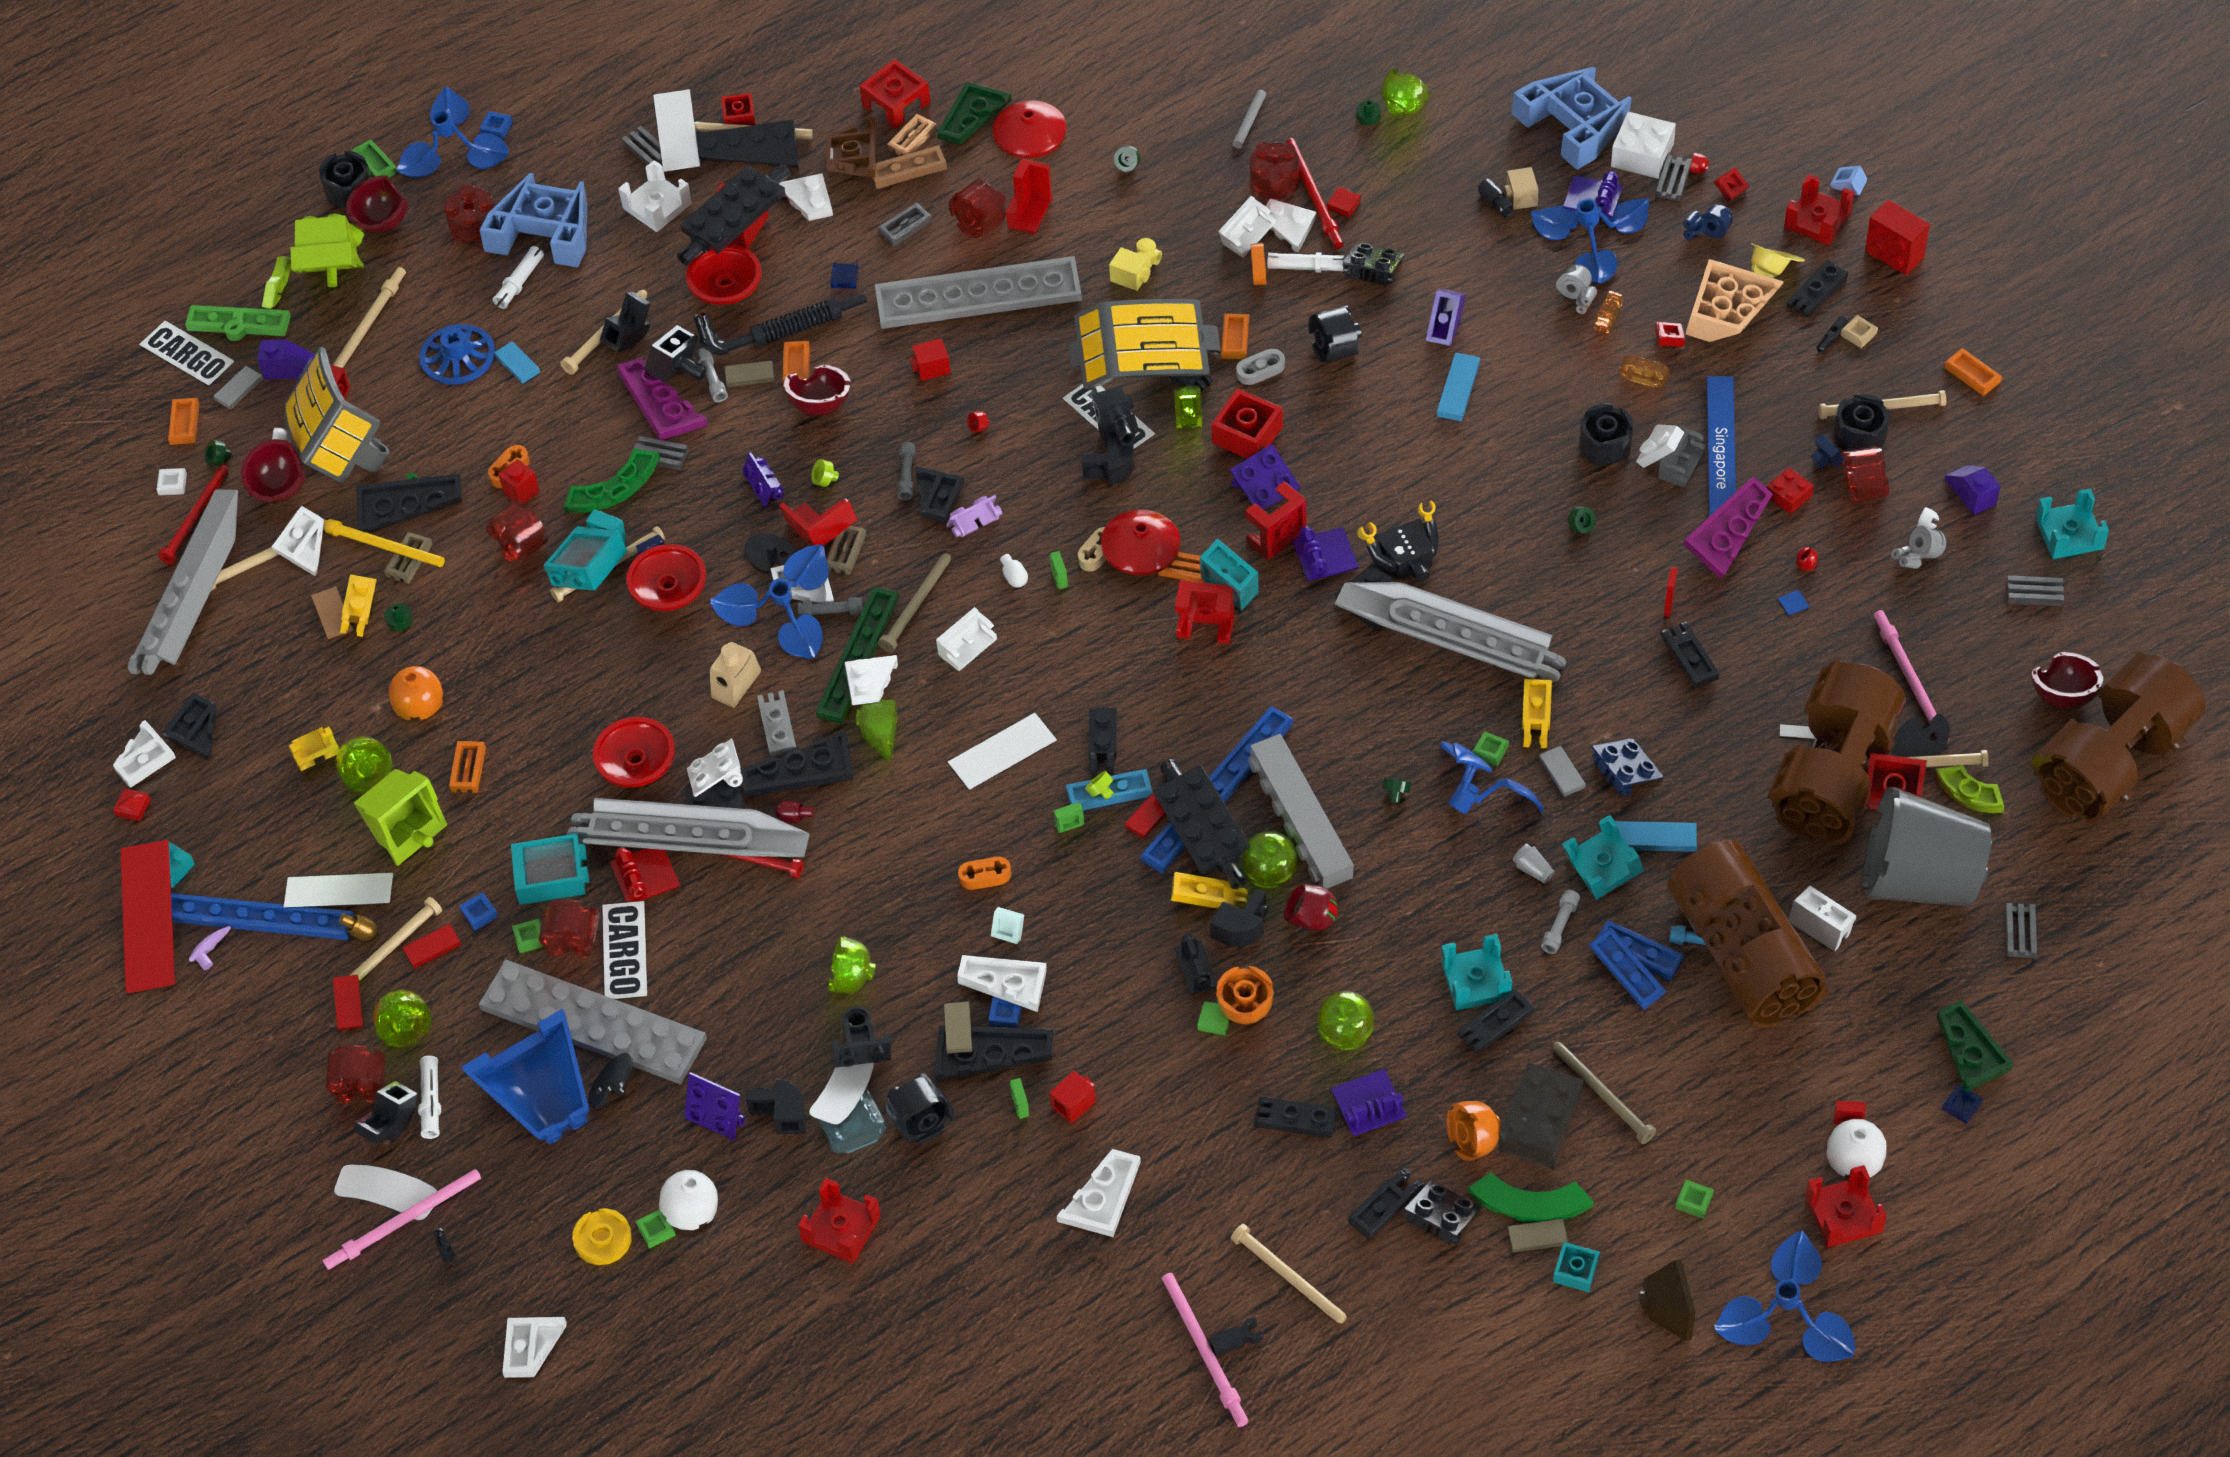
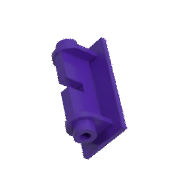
M751 452L748 453L746 462L743 465V475L752 486L755 495L760 499L763 506L767 507L769 499L779 500L783 497L784 489L776 477L772 478L774 473L767 464V461L761 457L754 458Z

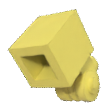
M1148 238L1140 239L1137 242V253L1122 247L1119 249L1109 264L1111 282L1138 291L1143 282H1147L1150 276V268L1152 265H1158L1162 257V251L1157 250L1155 242Z

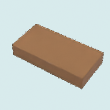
M337 587L311 595L327 638L331 639L344 634L340 633L343 602ZM351 622L349 623V629L346 633L353 631Z

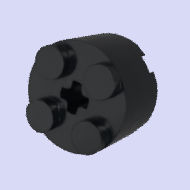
M344 151L345 154L338 156L334 153L328 156L319 167L320 180L326 199L338 207H346L351 192L360 183L371 178L365 158L354 151Z
M1347 305L1310 315L1308 330L1309 334L1314 333L1315 342L1311 344L1317 358L1322 363H1330L1359 354L1358 338L1362 336L1361 328L1358 323L1353 322Z
M1865 393L1855 394L1854 398L1842 400L1837 408L1834 427L1837 447L1851 453L1864 454L1866 456L1876 454L1877 450L1884 445L1887 439L1890 421V411L1886 409L1884 402L1874 395Z
M1609 403L1594 405L1585 412L1580 423L1579 446L1581 452L1590 459L1593 465L1601 466L1603 464L1616 463L1630 455L1633 435V419L1624 408L1621 407L1620 410L1614 408L1613 404Z
M919 1074L901 1087L891 1089L887 1094V1099L889 1100L886 1106L887 1115L906 1142L910 1143V1140H915L918 1144L932 1140L946 1129L943 1125L949 1118L951 1121L953 1118V1106L937 1083L929 1078L927 1074Z

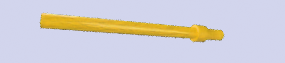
M324 519L323 530H325L326 534L336 537L341 535L437 567L444 565V557L344 526L342 522L334 519Z

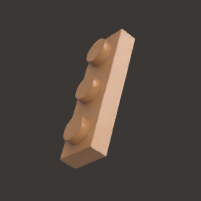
M938 145L876 163V176L872 179L876 189L945 170L947 169V164Z

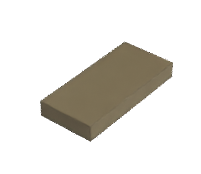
M772 360L725 366L727 387L775 382Z
M969 1002L944 1004L947 1054L972 1052Z
M1563 1219L1508 1226L1512 1253L1563 1246L1564 1242L1568 1243Z

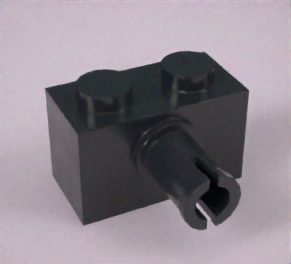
M678 325L651 346L644 370L664 382L681 370L698 381L702 380L707 372V367L692 359L698 337Z
M1121 385L1092 394L1099 434L1106 449L1107 436H1118L1122 446L1132 445L1136 440L1134 429L1138 428L1135 415L1131 414L1130 411L1134 409L1131 395H1125Z

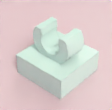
M998 907L994 911L991 936L1017 944L1021 940L1024 915Z

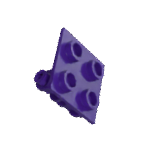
M1614 171L1606 172L1603 176V181L1574 175L1563 208L1577 211V204L1581 200L1589 198L1596 201L1597 207H1601V212L1606 217L1612 218L1623 185L1618 184V176Z
M1273 444L1230 469L1234 476L1231 479L1235 488H1242L1252 505L1257 504L1263 510L1284 498L1276 491V487L1284 481L1296 491L1301 488Z
M1305 526L1300 529L1299 538L1292 539L1307 581L1359 569L1343 527L1315 534L1313 529Z
M1385 1069L1331 1088L1353 1136L1407 1118L1402 1106L1404 1104L1402 1095L1400 1093L1396 1094Z
M689 1073L685 1119L732 1140H735L736 1127H741L745 1122V1116L739 1111L740 1094L696 1074Z

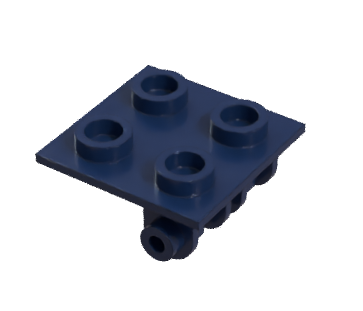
M1633 738L1591 747L1594 751L1592 755L1594 758L1593 763L1601 770L1604 777H1607L1608 782L1612 783V786L1619 795L1628 796L1632 792V785L1663 779V775L1656 768L1655 764L1651 762Z

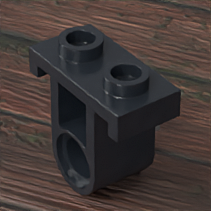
M860 1006L850 1007L845 1010L842 1015L844 1044L838 1045L837 1040L832 1041L834 1068L891 1060L889 1033L883 1034V1039L875 1040L869 1011Z

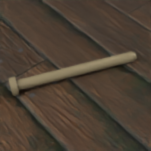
M945 553L940 557L887 635L880 637L878 645L882 650L888 653L894 652L897 647L896 640L950 563L951 556Z
M1561 1042L1553 1044V1051L1637 1133L1636 1139L1641 1144H1646L1654 1137L1656 1129L1651 1124L1645 1125Z

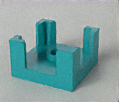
M2091 488L2078 491L2075 504L2050 509L2052 497L2039 499L2035 520L2052 559L2103 550L2105 548L2109 529L2105 520L2101 521L2099 527L2092 513L2095 497Z
M1611 815L1599 821L1602 832L1578 846L1574 837L1562 843L1568 860L1596 900L1644 871L1638 854L1623 839Z
M1497 934L1483 937V949L1456 954L1455 943L1442 945L1441 965L1456 1011L1495 1003L1512 990V979L1509 970L1504 971L1500 958L1501 945Z

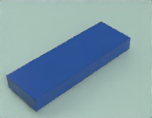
M1609 920L1606 921L1597 938L1611 927L1649 972L1672 981L1684 960L1683 954Z
M1611 927L1589 944V948L1643 1010L1666 993L1661 984Z

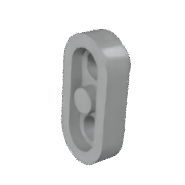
M1268 349L1243 359L1236 366L1237 379L1243 384L1252 385L1275 376L1284 370L1285 356L1277 349Z

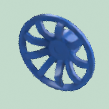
M467 324L447 326L433 333L424 342L420 350V365L424 373L436 382L450 385L467 383L477 379L490 368L495 357V345L489 334L476 326ZM472 332L478 333L483 337L478 341H469ZM441 335V344L434 343L433 341ZM488 344L489 353H481L473 348H480ZM428 347L439 351L435 356L426 358ZM468 355L486 361L480 368H477ZM443 358L439 369L435 372L428 367V365L435 364ZM459 360L464 362L472 372L471 374L460 377ZM450 361H452L453 378L443 377L442 375L448 368Z

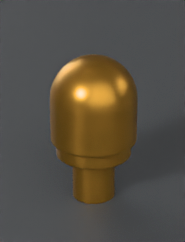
M345 913L339 918V923L347 927V932L360 940H371L376 935V924L369 918L357 914L351 917Z

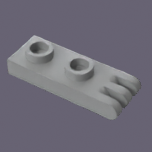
M784 690L778 691L779 700L776 701L774 700L773 692L768 693L769 702L766 703L763 695H757L770 758L786 755L789 750L796 748Z

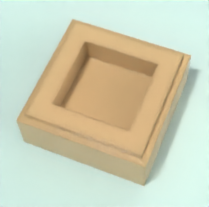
M1857 315L1841 330V336L1862 348L1877 334L1878 327Z

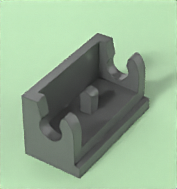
M1680 425L1679 428L1684 431V434L1675 451L1663 457L1660 461L1658 479L1686 488L1706 450V446L1692 440L1695 439L1702 442L1704 439L1702 434Z

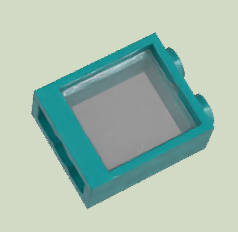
M577 526L544 564V568L552 586L595 591L628 551L619 531Z
M1218 538L1200 556L1201 578L1206 583L1227 585L1233 588L1234 606L1240 611L1259 593L1258 572Z
M577 834L511 844L514 885L519 905L586 894L585 883H590L588 868L587 866L583 867L582 860H587L585 844L579 843Z

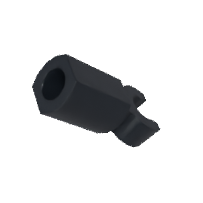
M1486 179L1478 185L1479 194L1492 208H1497L1505 219L1514 214L1509 208L1513 206L1512 202L1505 197V193L1492 179Z
M1256 1318L1247 1319L1242 1327L1238 1328L1235 1326L1209 1336V1344L1215 1357L1243 1347L1244 1343L1247 1342L1251 1344L1261 1342L1263 1340L1262 1331L1257 1333L1249 1332L1250 1329L1257 1327Z

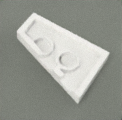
M962 955L957 976L958 984L1038 1012L1047 969L1046 963Z
M1112 1149L1091 1174V1179L1086 1185L1075 1193L1073 1200L1066 1209L1060 1211L1057 1215V1222L1113 1237L1141 1163L1140 1156Z

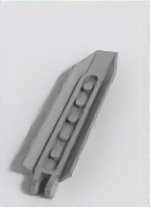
M237 490L214 491L134 654L130 657L128 670L131 674H138L142 669L143 673L152 675L162 659L173 665L176 664L235 542Z
M1401 582L1344 583L1335 602V605L1381 626L1532 679L1539 675L1544 680L1556 682L1560 678V673L1557 669L1551 667L1562 669L1566 664L1563 656L1548 651L1553 635Z
M594 798V812L592 814H573L571 822L577 827H571L567 832V835L577 834L579 842H583V844L772 857H804L809 839V833L757 810Z

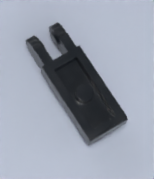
M1089 708L1090 773L1097 774V759H1107L1106 770L1108 774H1114V759H1116L1117 708Z
M1402 1169L1349 1215L1348 1223L1368 1240L1372 1239L1424 1188V1183L1416 1180L1405 1191H1402L1400 1188L1411 1176L1409 1170Z

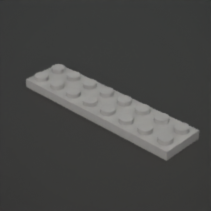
M1075 256L875 284L881 329L1082 301Z
M509 960L504 961L479 1003L480 1010L536 1031H539L538 1022L563 1009L566 1014L573 1045L611 1059L619 1056L621 1053H628L633 1058V1067L678 1084H682L707 1039L705 1032Z

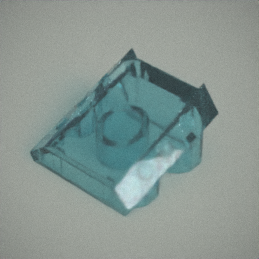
M865 1089L856 1107L841 1123L831 1124L818 1119L820 1126L827 1135L831 1150L837 1153H850L877 1142L887 1127L868 1089Z

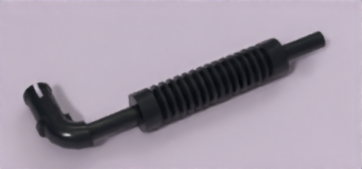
M864 293L840 302L835 297L825 300L824 303L821 301L820 305L816 303L815 306L811 305V308L807 306L806 309L802 308V311L798 309L797 312L793 311V314L790 312L788 315L784 314V317L780 316L779 318L776 317L775 320L771 319L770 322L767 320L766 324L762 322L761 325L750 326L749 334L727 342L719 340L718 334L714 333L708 312L700 313V317L698 314L693 316V320L700 336L699 342L704 345L705 349L712 354L727 355L729 351L754 343L755 347L759 348L767 345V342L770 344L772 341L776 342V339L779 341L781 338L784 339L785 336H793L794 333L798 334L803 332V330L807 331L808 328L812 329V326L816 328L817 325L821 326V323L824 325L826 322L830 323V320L841 319L842 311L867 303V299Z

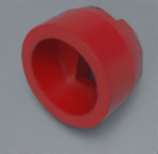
M1694 153L1689 172L1694 174L1705 173L1709 165V160L1706 156Z
M983 411L969 413L967 424L970 431L976 433L986 430L990 423L987 420L988 415Z
M1811 547L1800 549L1796 557L1797 566L1805 571L1816 568L1818 564L1817 552Z

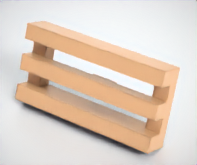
M916 114L887 144L888 150L891 152L895 150L899 156L915 152L937 130L936 123ZM921 122L922 124L916 130H914L917 127V125ZM908 136V138L901 145H899Z

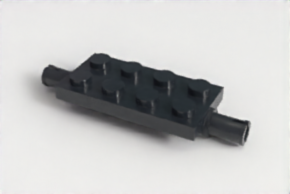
M779 163L768 175L760 173L749 165L742 169L680 224L681 231L690 237L691 243L677 254L679 261L685 264V266H689L700 254H705L709 250L719 254L786 194L785 187L780 185V183L790 176L789 169L785 165L783 166L782 163Z
M1174 759L1167 760L1171 769L1168 768L1166 762H1163L1160 770L1168 782L1152 791L1201 875L1210 870H1218L1225 875L1232 889L1240 888L1236 879L1239 880L1243 887L1247 882V878L1238 866V858L1241 853L1251 847L1202 765L1200 764L1182 773Z

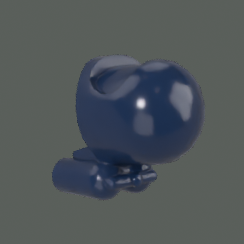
M1722 204L1711 206L1702 215H1700L1699 211H1692L1683 221V226L1686 228L1683 235L1688 240H1691L1701 232H1704L1711 238H1722L1726 235L1727 229L1733 222L1732 212Z

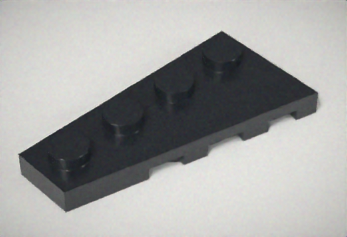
M793 119L697 134L700 160L728 163L736 161L751 165L759 163L774 167L782 163L783 166L799 169L796 131Z
M460 474L356 485L358 530L370 533L463 502Z
M846 729L836 732L837 736L827 740L824 737L815 740L813 745L799 750L797 747L789 750L787 755L776 759L773 756L742 768L741 774L745 797L853 780Z
M939 1026L934 1078L935 1081L1052 1060L1054 1031L1053 1029L971 1027L972 1052L947 1054L945 1026Z

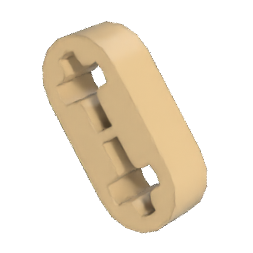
M1105 527L1098 528L1078 551V564L1084 571H1095L1106 561L1100 543Z

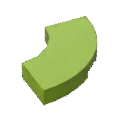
M277 257L273 274L266 282L262 307L271 309L279 302L281 295H278V293L283 292L291 271L290 257Z
M1963 765L1935 770V776L1939 785L1957 803L1980 812L2003 813L2004 804L1998 784H1986L1977 781L1967 773Z

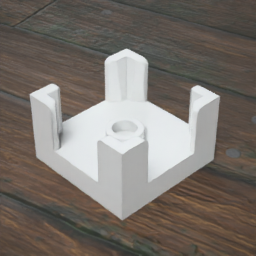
M653 160L645 168L647 182L632 194L627 182L618 189L622 208L655 232H658L692 204L688 183L679 179V187H675L665 180L662 165Z

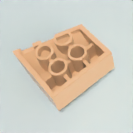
M1709 259L1685 335L1711 342L1741 333L1781 287L1783 281Z

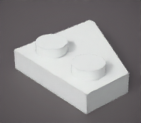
M1269 199L1266 207L1271 211L1269 215L1276 221L1269 230L1274 231L1279 239L1287 240L1292 245V250L1299 252L1316 220V212Z
M1656 425L1649 439L1640 447L1641 454L1636 462L1645 468L1674 452L1684 431L1674 425Z
M301 506L273 544L272 550L316 576L324 519Z
M897 655L845 662L852 705L880 701L884 694L883 689L888 686L891 680L890 674L892 670L898 666Z
M146 720L140 724L141 730L134 740L130 739L124 753L119 755L113 764L117 774L130 788L176 758L173 751Z

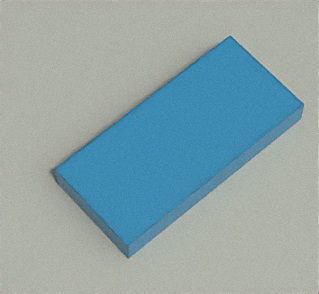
M510 342L494 352L495 357L522 384L540 373L539 367L514 342Z

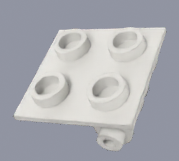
M732 738L725 743L718 744L712 752L703 758L694 760L687 768L695 797L722 779L732 787L739 786L743 781L742 774L740 773V763Z

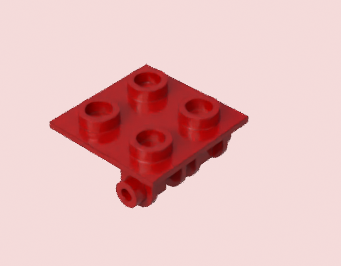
M622 847L617 849L615 860L610 861L627 903L643 901L680 887L665 850L645 848L631 854L629 850Z

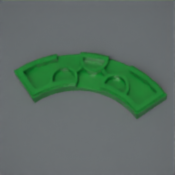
M634 448L629 460L612 479L605 483L599 482L586 486L570 485L564 505L565 512L588 513L593 512L594 509L599 511L626 500L637 492L650 478L659 461V452Z
M1490 1172L1468 1188V1193L1485 1208L1496 1214L1501 1213L1516 1218V1221L1528 1223L1556 1219L1566 1220L1584 1213L1594 1205V1201L1575 1181L1556 1190L1531 1192L1512 1187Z

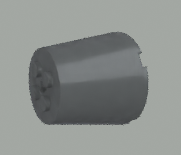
M1888 787L1877 808V812H1881L1878 825L1872 824L1867 842L1862 872V886L1867 887V890L1864 889L1863 896L1878 900L1970 907L1976 900L1982 884L1987 879V864L1992 848L1990 825L1904 790Z

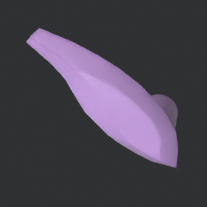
M226 926L206 937L193 950L189 961H197L203 970L209 969L213 963L206 954L215 948L216 944L228 933L231 927Z

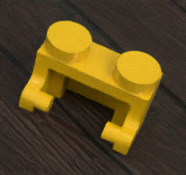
M321 727L291 741L292 744L288 745L300 771L316 765L314 759L324 755L325 759H329L341 753L330 727L325 729Z

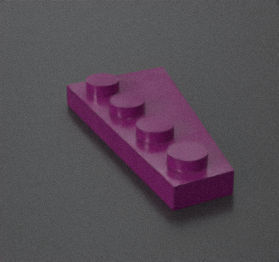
M642 358L617 365L619 376L659 440L707 426V418L702 414L698 415L693 410V405L687 400L683 401L671 385L667 386L661 379L654 377L651 373L644 370L646 362Z
M1753 476L1694 530L1682 544L1722 580L1773 494Z

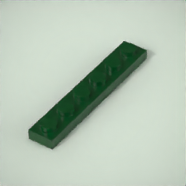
M873 586L816 709L817 718L839 724L843 723L852 703L845 662L871 659L878 646V640L883 635L899 600L898 592Z

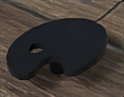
M760 533L750 537L745 543L744 550L749 563L765 574L770 573L772 565L779 564L783 566L793 554L798 552L796 547L787 539L769 533ZM782 554H787L788 557H787V558H782L781 555H782Z
M1936 714L1926 729H1922L1916 717L1910 718L1895 734L1893 739L1895 745L1891 750L1892 755L1901 757L1939 755L1945 748L1950 736L1949 722L1943 715ZM1932 732H1936L1938 735L1935 741L1929 739Z
M628 1053L619 1054L599 1073L588 1095V1103L591 1107L598 1109L605 1105L610 1090H613L617 1095H621L625 1091L626 1087L624 1084L633 1067L631 1055Z

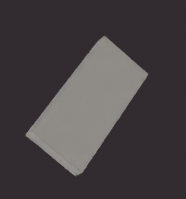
M245 366L213 396L214 400L231 410L263 380L261 374Z
M1561 746L1539 755L1540 761L1564 797L1585 788V782Z

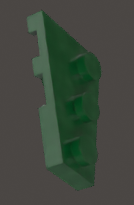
M966 82L938 129L937 139L961 145L1012 101L1011 94Z
M1962 1000L1938 1011L1936 1019L1965 1093L2012 1070L2014 1063Z

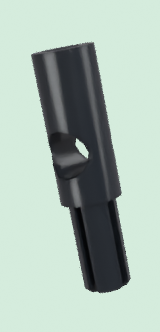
M1840 316L1825 333L1824 338L1816 346L1818 352L1823 353L1839 336L1841 330L1848 324V320L1845 317Z
M436 1228L433 1234L440 1256L444 1262H450L454 1259V1252L449 1239L445 1236L442 1228L440 1230Z

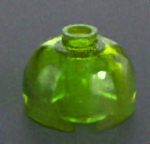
M1390 69L1381 86V96L1384 103L1388 106L1387 110L1396 116L1400 114L1413 115L1421 111L1432 95L1431 92L1427 93L1428 86L1408 72L1403 76L1397 74L1400 69Z
M357 736L345 742L339 749L335 761L338 776L346 786L356 792L369 791L377 782L391 773L393 764L391 754L378 740L366 736Z
M1264 831L1256 834L1248 841L1250 847L1242 854V869L1253 884L1263 888H1276L1281 886L1282 882H1285L1287 879L1289 882L1294 877L1297 871V852L1293 842L1285 835L1276 831Z
M840 936L831 963L834 978L829 977L828 991L838 994H852L863 988L867 979L872 980L875 963H870V952L863 943L852 938Z
M398 989L388 992L376 1003L373 1011L376 1034L385 1041V1044L393 1047L413 1045L417 1042L415 1038L420 1037L422 1034L425 1036L428 1033L432 1023L428 1006L420 995L410 990Z
M1340 991L1330 995L1322 1002L1317 1015L1318 1032L1322 1040L1326 1043L1328 1041L1334 1044L1335 1048L1340 1050H1352L1363 1046L1367 1042V1038L1374 1031V1013L1369 1002L1364 997L1351 991Z

